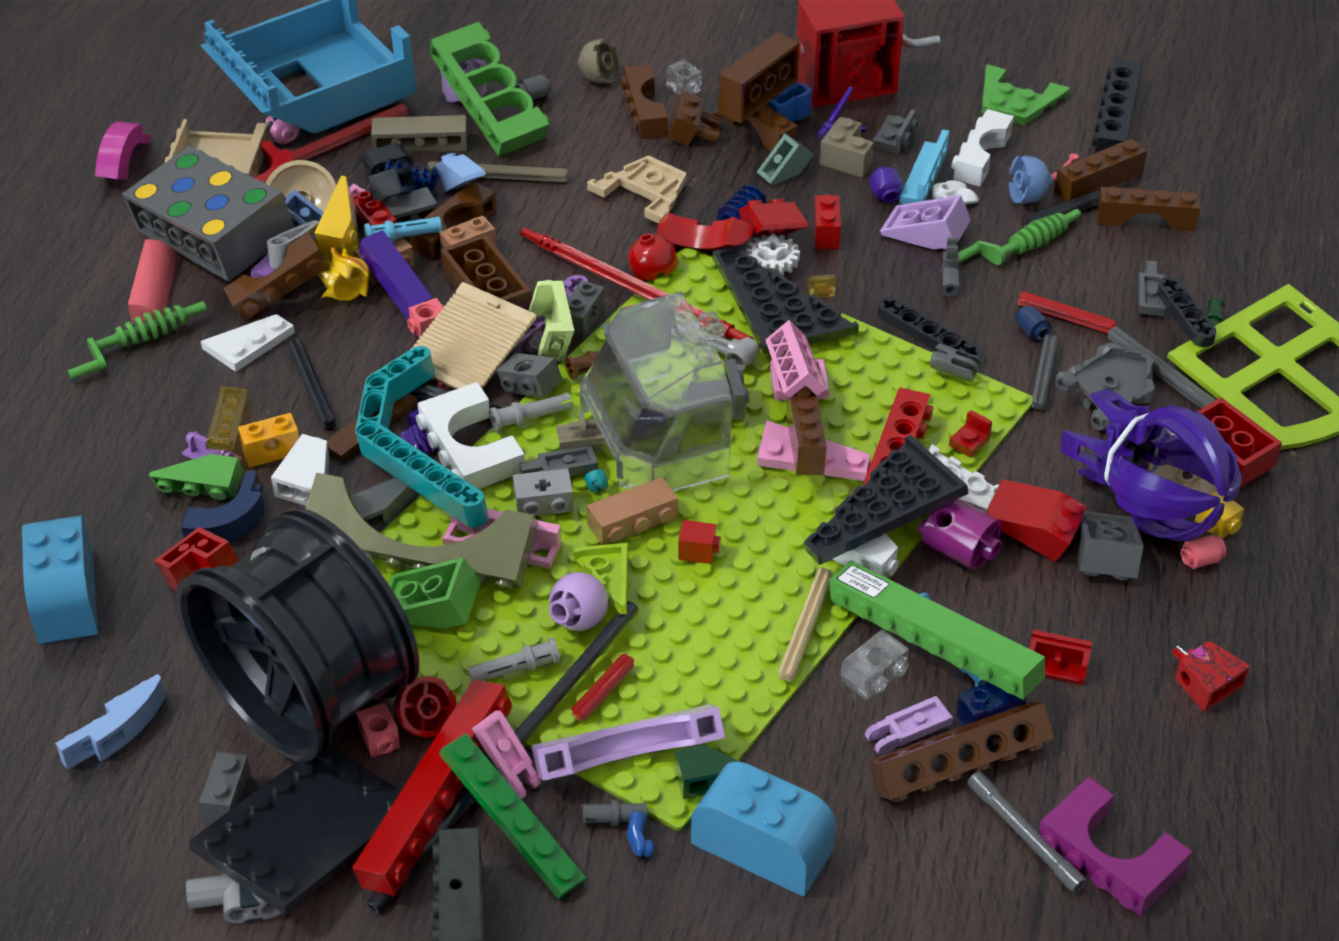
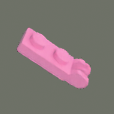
M494 711L472 728L500 775L520 799H523L527 793L517 777L519 773L530 787L535 789L540 785V779L531 765L533 762L501 711Z

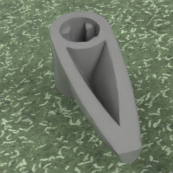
M310 221L269 239L267 247L270 267L277 269L283 263L287 254V246L307 233L312 237L320 221Z

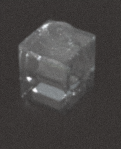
M683 59L666 67V86L679 96L682 90L688 93H696L701 90V71Z

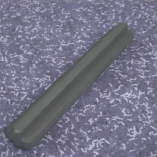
M1048 334L1044 337L1031 404L1034 410L1042 411L1046 407L1058 343L1056 335L1051 336Z

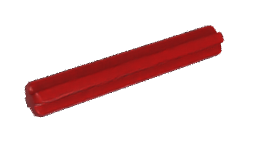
M1025 291L1018 298L1019 306L1035 307L1041 313L1106 334L1116 326V321Z

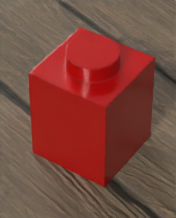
M683 520L678 539V560L712 564L714 553H719L721 547V536H717V524Z

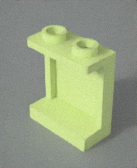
M552 280L538 281L529 307L530 312L536 314L537 317L544 318L546 325L537 356L555 358L556 362H562L565 359L574 333L563 281Z

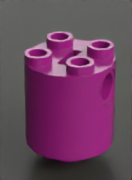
M960 499L932 511L929 518L923 519L918 528V533L922 534V540L925 545L974 571L980 568L987 559L992 561L1002 546V541L999 540L1002 527L1001 521Z

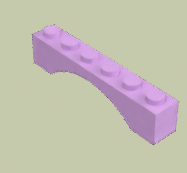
M709 704L532 745L537 774L544 781L574 774L599 764L629 756L723 739L725 735L719 707Z

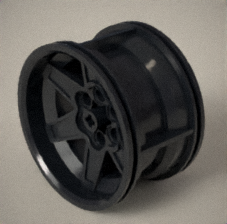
M295 507L284 511L267 524L264 536L259 540L251 554L232 567L200 568L192 573V575L183 579L177 586L176 607L186 639L206 676L231 710L257 737L270 748L291 760L298 762L311 761L330 746L333 734L342 722L370 701L378 698L396 697L406 688L407 684L410 686L417 679L420 666L417 643L408 618L393 590L370 558L345 532L325 517L311 510Z

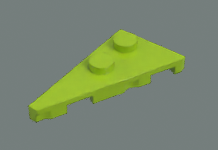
M618 543L573 548L574 560L585 573L593 575L603 584L608 595V601L619 614H627L628 544Z

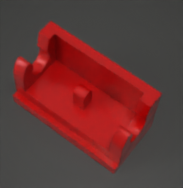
M1033 630L1029 649L1045 657V677L1084 685L1092 642Z

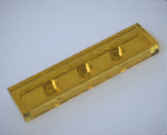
M221 386L206 448L226 451L235 450L239 434L238 427L241 425L248 396L247 389Z

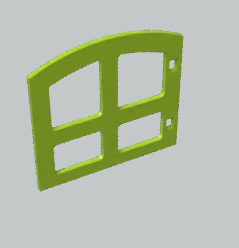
M1290 284L1285 285L1216 325V336L1212 346L1199 347L1190 340L1168 353V359L1216 399L1222 397L1282 442L1280 450L1307 446L1339 435V396L1295 362L1327 342H1334L1339 346V323ZM1304 305L1312 313L1309 314L1304 309H1302L1301 306ZM1288 306L1313 326L1284 345L1275 346L1250 325L1278 308ZM1234 336L1261 357L1230 377L1222 378L1196 356L1228 337ZM1280 373L1330 414L1305 423L1282 427L1243 396L1242 393L1273 374Z

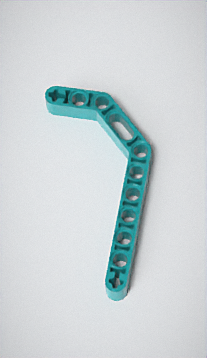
M425 346L414 347L368 376L365 380L355 428L361 454L466 526L480 527L489 520L484 493L389 431L394 402L435 375L430 349ZM380 411L377 416L371 418L373 413Z

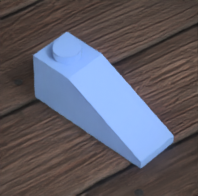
M455 153L442 156V161L436 164L445 192L468 185L472 181L486 175L484 169L464 154L456 156Z

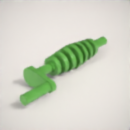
M1075 209L1065 215L1056 213L1034 220L1009 238V243L1002 247L977 241L974 245L958 252L959 263L979 254L995 265H1000L1005 262V256L1012 252L1019 255L1047 245L1066 231L1070 222L1080 218L1081 212Z
M201 301L185 308L175 305L173 306L174 312H171L170 308L166 307L163 308L164 316H162L159 310L152 311L154 320L150 313L146 312L143 314L144 323L138 316L133 319L135 327L128 321L124 323V331L119 326L115 328L114 335L98 341H94L92 337L88 338L87 343L95 360L68 370L71 380L100 369H106L107 365L100 352L101 350L117 344H121L123 348L128 347L127 340H130L132 345L139 344L138 336L143 343L148 342V332L153 340L158 339L157 329L164 336L168 334L167 325L171 331L177 329L176 322L180 326L185 325L188 317L207 311L205 303Z

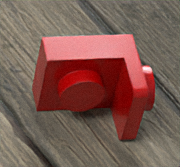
M970 410L967 413L965 425L950 437L949 446L972 458L990 441L992 421Z

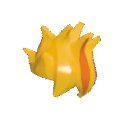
M332 247L331 253L333 258L332 262H329L330 266L317 274L325 284L324 287L328 288L322 295V298L332 297L337 300L350 301L358 297L359 294L367 296L369 280L371 278V270L368 264L361 259L348 256L347 249L343 248L342 255H339L336 249Z

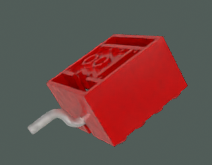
M799 0L797 37L800 40L797 82H802L812 89V108L840 102L849 87H852L853 91L846 102L898 93L902 45L908 48L939 45L941 43L939 35L920 39L908 38L903 33L905 16L895 0Z

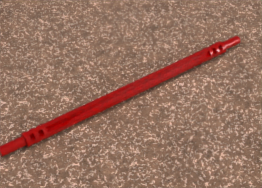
M526 227L520 231L522 237L536 243L537 247L723 338L741 340L749 337L754 340L753 337L735 329L734 325L544 233L538 234Z

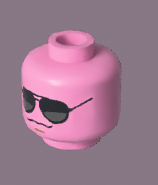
M268 116L265 123H267L268 134L276 143L288 144L295 140L299 134L300 127Z

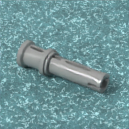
M568 393L523 405L513 402L509 407L501 409L490 408L491 424L497 432L505 426L513 424L521 426L527 419L571 410L572 402L561 404L562 401L570 400L571 397Z
M551 637L545 643L532 647L525 645L521 648L520 652L474 666H468L467 670L471 682L473 680L486 681L523 669L535 671L536 667L551 662L558 664L560 663V656L555 640Z

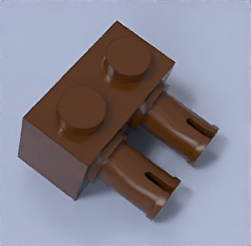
M682 90L672 110L667 139L689 147L693 137L697 135L715 143L720 133L718 127L721 123L722 115L704 109V106H702L703 98Z

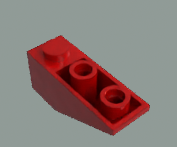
M369 191L360 192L357 196L352 197L363 228L364 224L372 226L385 224V221L397 223V220L383 202L375 200Z

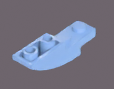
M157 674L122 695L116 696L104 704L107 712L106 715L95 719L85 727L56 742L60 759L64 766L70 769L96 754L100 761H103L140 733L154 717L166 697L161 677Z

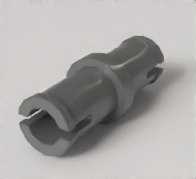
M611 800V804L583 803L582 805L583 824L611 823V826H618V823H629L632 810L647 813L646 802L618 804V800Z

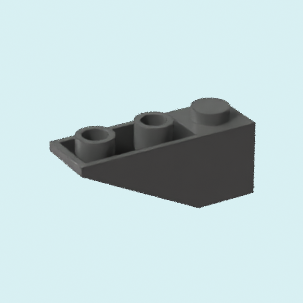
M393 478L352 495L363 520L379 532L386 528L421 494L397 478Z

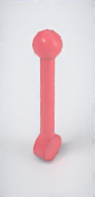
M1070 154L1069 160L1064 166L1078 161L1079 156L1077 154ZM1057 172L1052 174L1053 181H1056Z

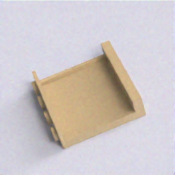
M184 119L181 127L177 129L175 142L171 143V152L169 156H166L165 162L187 146H191L197 150H202L213 158H218L227 165H232L243 173H248L251 177L258 176L263 162L261 142L269 140L267 123H257L253 134L190 131L188 120Z

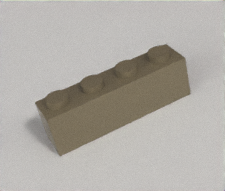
M466 115L372 118L371 137L373 149L398 143L403 146L407 153L467 151Z

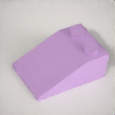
M959 195L896 205L880 232L883 236L926 248L946 249L947 237L958 238L959 241L971 219L963 198Z

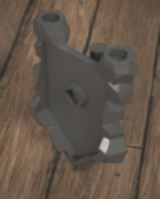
M1110 342L1099 346L1096 354L1082 362L1081 366L1079 364L1070 366L1067 371L1059 372L1055 378L1056 387L1062 392H1070L1080 388L1087 396L1082 400L1083 406L1086 409L1094 405L1097 407L1091 415L1092 426L1095 430L1107 431L1111 421L1094 402L1090 394L1108 388L1120 394L1132 404L1151 403L1157 396L1152 381V369L1156 359L1151 354L1139 353L1138 351L1127 350L1122 352L1121 346Z

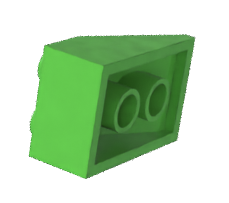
M462 557L392 574L388 584L399 600L410 625L443 629L467 623L481 581L465 558Z

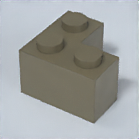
M839 117L821 141L819 165L863 178L872 165L874 142L861 138L862 123L849 118Z

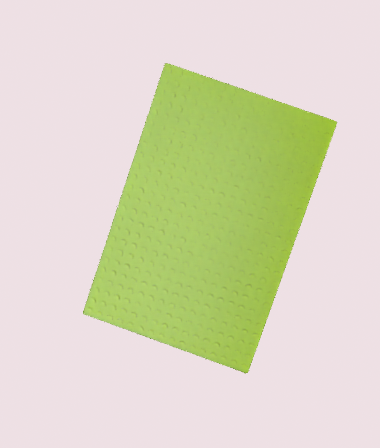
M683 248L677 253L679 264L673 272L666 276L664 272L657 274V279L647 282V284L734 325L735 329L753 337L757 343L712 256L694 248ZM634 294L603 324L622 323L625 311H630L643 317L644 322L648 324L652 331L651 339L642 344L644 349L643 356L600 368L598 373L591 374L589 372L582 374L575 380L569 378L565 369V360H563L558 365L563 380L545 398L526 395L519 403L523 405L568 393L571 399L562 401L561 404L572 402L571 410L527 419L521 426L513 424L502 427L497 432L492 427L472 446H485L513 436L524 453V461L529 462L538 458V454L563 450L559 446L556 425L578 421V413H584L585 420H605L609 443L605 444L603 452L595 453L598 469L604 470L608 478L606 490L600 489L601 492L599 494L593 493L588 489L584 480L587 473L570 476L573 491V512L534 516L536 520L561 525V547L550 569L528 564L522 587H512V590L498 588L495 586V583L487 581L484 584H480L468 621L465 624L443 629L411 625L419 653L420 666L417 677L433 676L444 680L445 684L454 692L458 704L471 684L467 670L468 666H474L520 652L521 648L525 645L532 647L545 643L548 638L553 637L558 648L560 663L555 664L551 662L536 667L535 671L523 669L484 681L505 685L512 702L511 712L506 717V720L515 732L618 613L608 601L606 614L599 624L589 630L572 631L555 622L549 612V597L555 583L567 574L584 572L574 560L573 548L601 545L587 525V505L662 477L678 498V518L626 537L618 542L611 543L628 544V601L635 603L639 611L524 745L532 749V745L712 704L719 707L725 738L691 746L707 745L740 761L859 617L857 614L831 601L829 586L794 680L788 682L779 678L780 665L817 571L820 568L830 569L833 577L844 567V565L834 560L819 565L805 551L804 541L811 534L815 533L823 522L828 523L835 516V509L848 496L853 494L858 485L862 486L864 481L827 475H796V471L757 465V457L766 421L788 427L786 419L787 401L775 400L771 389L770 361L773 360L770 353L763 354L760 346L759 355L743 370V387H747L749 392V403H745V418L693 424L688 413L683 386L692 383L724 380L725 354L667 330L666 323L668 318L675 317L711 332ZM841 313L843 318L851 323L855 321L858 323L859 332L857 334L809 344L814 359H823L828 382L829 397L817 400L825 440L870 454L869 467L899 387L930 394L929 405L934 406L930 422L925 421L927 430L924 440L919 439L921 444L928 451L933 444L940 449V454L948 459L952 456L961 462L960 466L971 473L978 472L1031 408L1033 396L978 372L975 375L974 381L970 382L932 369L930 367L932 352ZM602 324L568 357L576 358L585 355V352L590 350L600 352L616 346L608 343L610 337L605 334ZM651 404H661L669 415V422L665 428L644 440L634 437L628 429L629 417ZM970 410L992 421L990 441L972 458L949 446L950 437L965 425L966 416ZM513 477L479 489L484 493L487 509L500 512L505 510L517 511ZM420 495L380 533L390 539L408 545H446L443 544V536L451 523L450 514ZM931 513L925 514L904 526L886 533L898 547L897 560L899 564L897 569L922 540V534L918 533V528L922 520L929 518ZM683 520L717 524V536H721V547L719 553H714L712 564L678 560V539ZM456 530L454 534L455 537L459 538L469 535L468 532ZM540 549L533 553L536 556L546 558L549 551ZM376 559L373 562L387 583H389L392 574L413 570V566L403 565L402 568H396L387 565L386 561ZM626 653L628 656H631L634 659V667L585 721H579L577 718H574L572 716V707L621 654ZM688 746L629 756L574 773L626 803L646 802L647 815L675 831H681L691 820L693 811L704 797L702 795L683 799L674 770V750L683 749Z

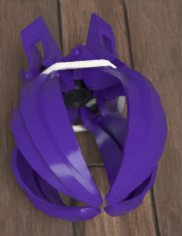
M1108 388L1091 393V398L1111 421L1106 431L1109 437L1105 441L1066 430L1063 431L1060 452L1088 465V467L1078 470V473L1090 480L1106 485L1115 494L1117 504L1126 512L1131 513L1134 524L1145 534L1173 541H1185L1201 536L1212 529L1223 515L1225 507L1223 503H1220L1219 497L1188 488L1155 473L1160 466L1166 464L1180 468L1216 486L1218 495L1224 496V502L1234 500L1240 491L1242 474L1239 470L1235 453L1230 445L1224 441L1215 425L1200 412L1179 406H1164L1149 413V406L1133 405L1120 394ZM1080 446L1087 447L1096 454L1080 451ZM1147 461L1154 464L1150 472L1147 471ZM1214 508L1201 523L1182 519Z

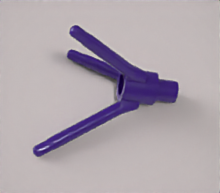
M849 87L842 100L836 103L828 121L817 132L819 139L823 140L836 123L839 113L853 91L852 87ZM861 127V131H866V127Z

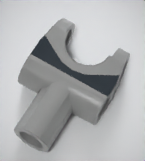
M224 873L223 875L186 881L189 909L223 905L224 918L230 923L254 922L281 914V912L271 905H267L268 903Z

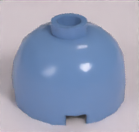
M1017 156L1012 162L1009 175H1014L1013 183L1009 182L1010 196L1013 202L1030 204L1041 200L1048 192L1053 181L1046 164L1033 156Z

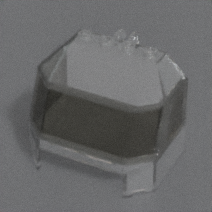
M682 292L621 308L604 331L606 340L594 364L586 373L580 385L581 413L591 411L616 460L617 486L626 489L629 486L636 487L662 477L672 491H677L730 476L732 398L722 360L710 340L722 337L726 328L723 323L719 322L720 318L716 311L704 312L697 318Z

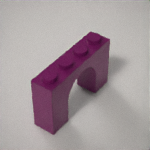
M1088 777L1041 820L1039 833L1043 840L1052 846L1064 859L1068 860L1077 870L1090 878L1098 888L1106 890L1118 899L1122 906L1131 909L1141 916L1187 871L1192 851L1165 833L1144 854L1135 858L1118 859L1101 852L1090 840L1089 833L1110 814L1114 795Z

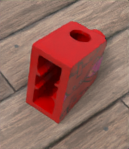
M1183 641L1173 650V656L1179 660L1175 676L1176 680L1204 712L1245 685L1250 666L1213 642H1206L1194 650Z

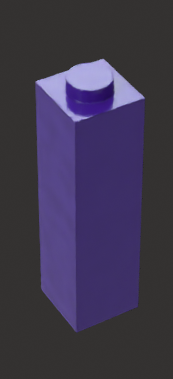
M383 230L361 239L360 256L368 264L373 274L406 319H410L409 307L429 301L433 297Z

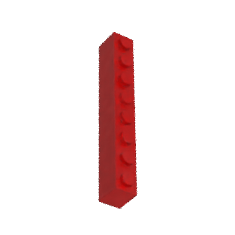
M478 680L471 682L352 867L363 889L395 896L401 885L406 882L409 872L416 861L422 856L424 848L432 835L437 832L440 822L447 811L453 806L455 798L464 786L439 755L441 749L466 733L481 752L484 753L485 749L472 728L494 711H501L505 718L510 714L512 702L505 685Z

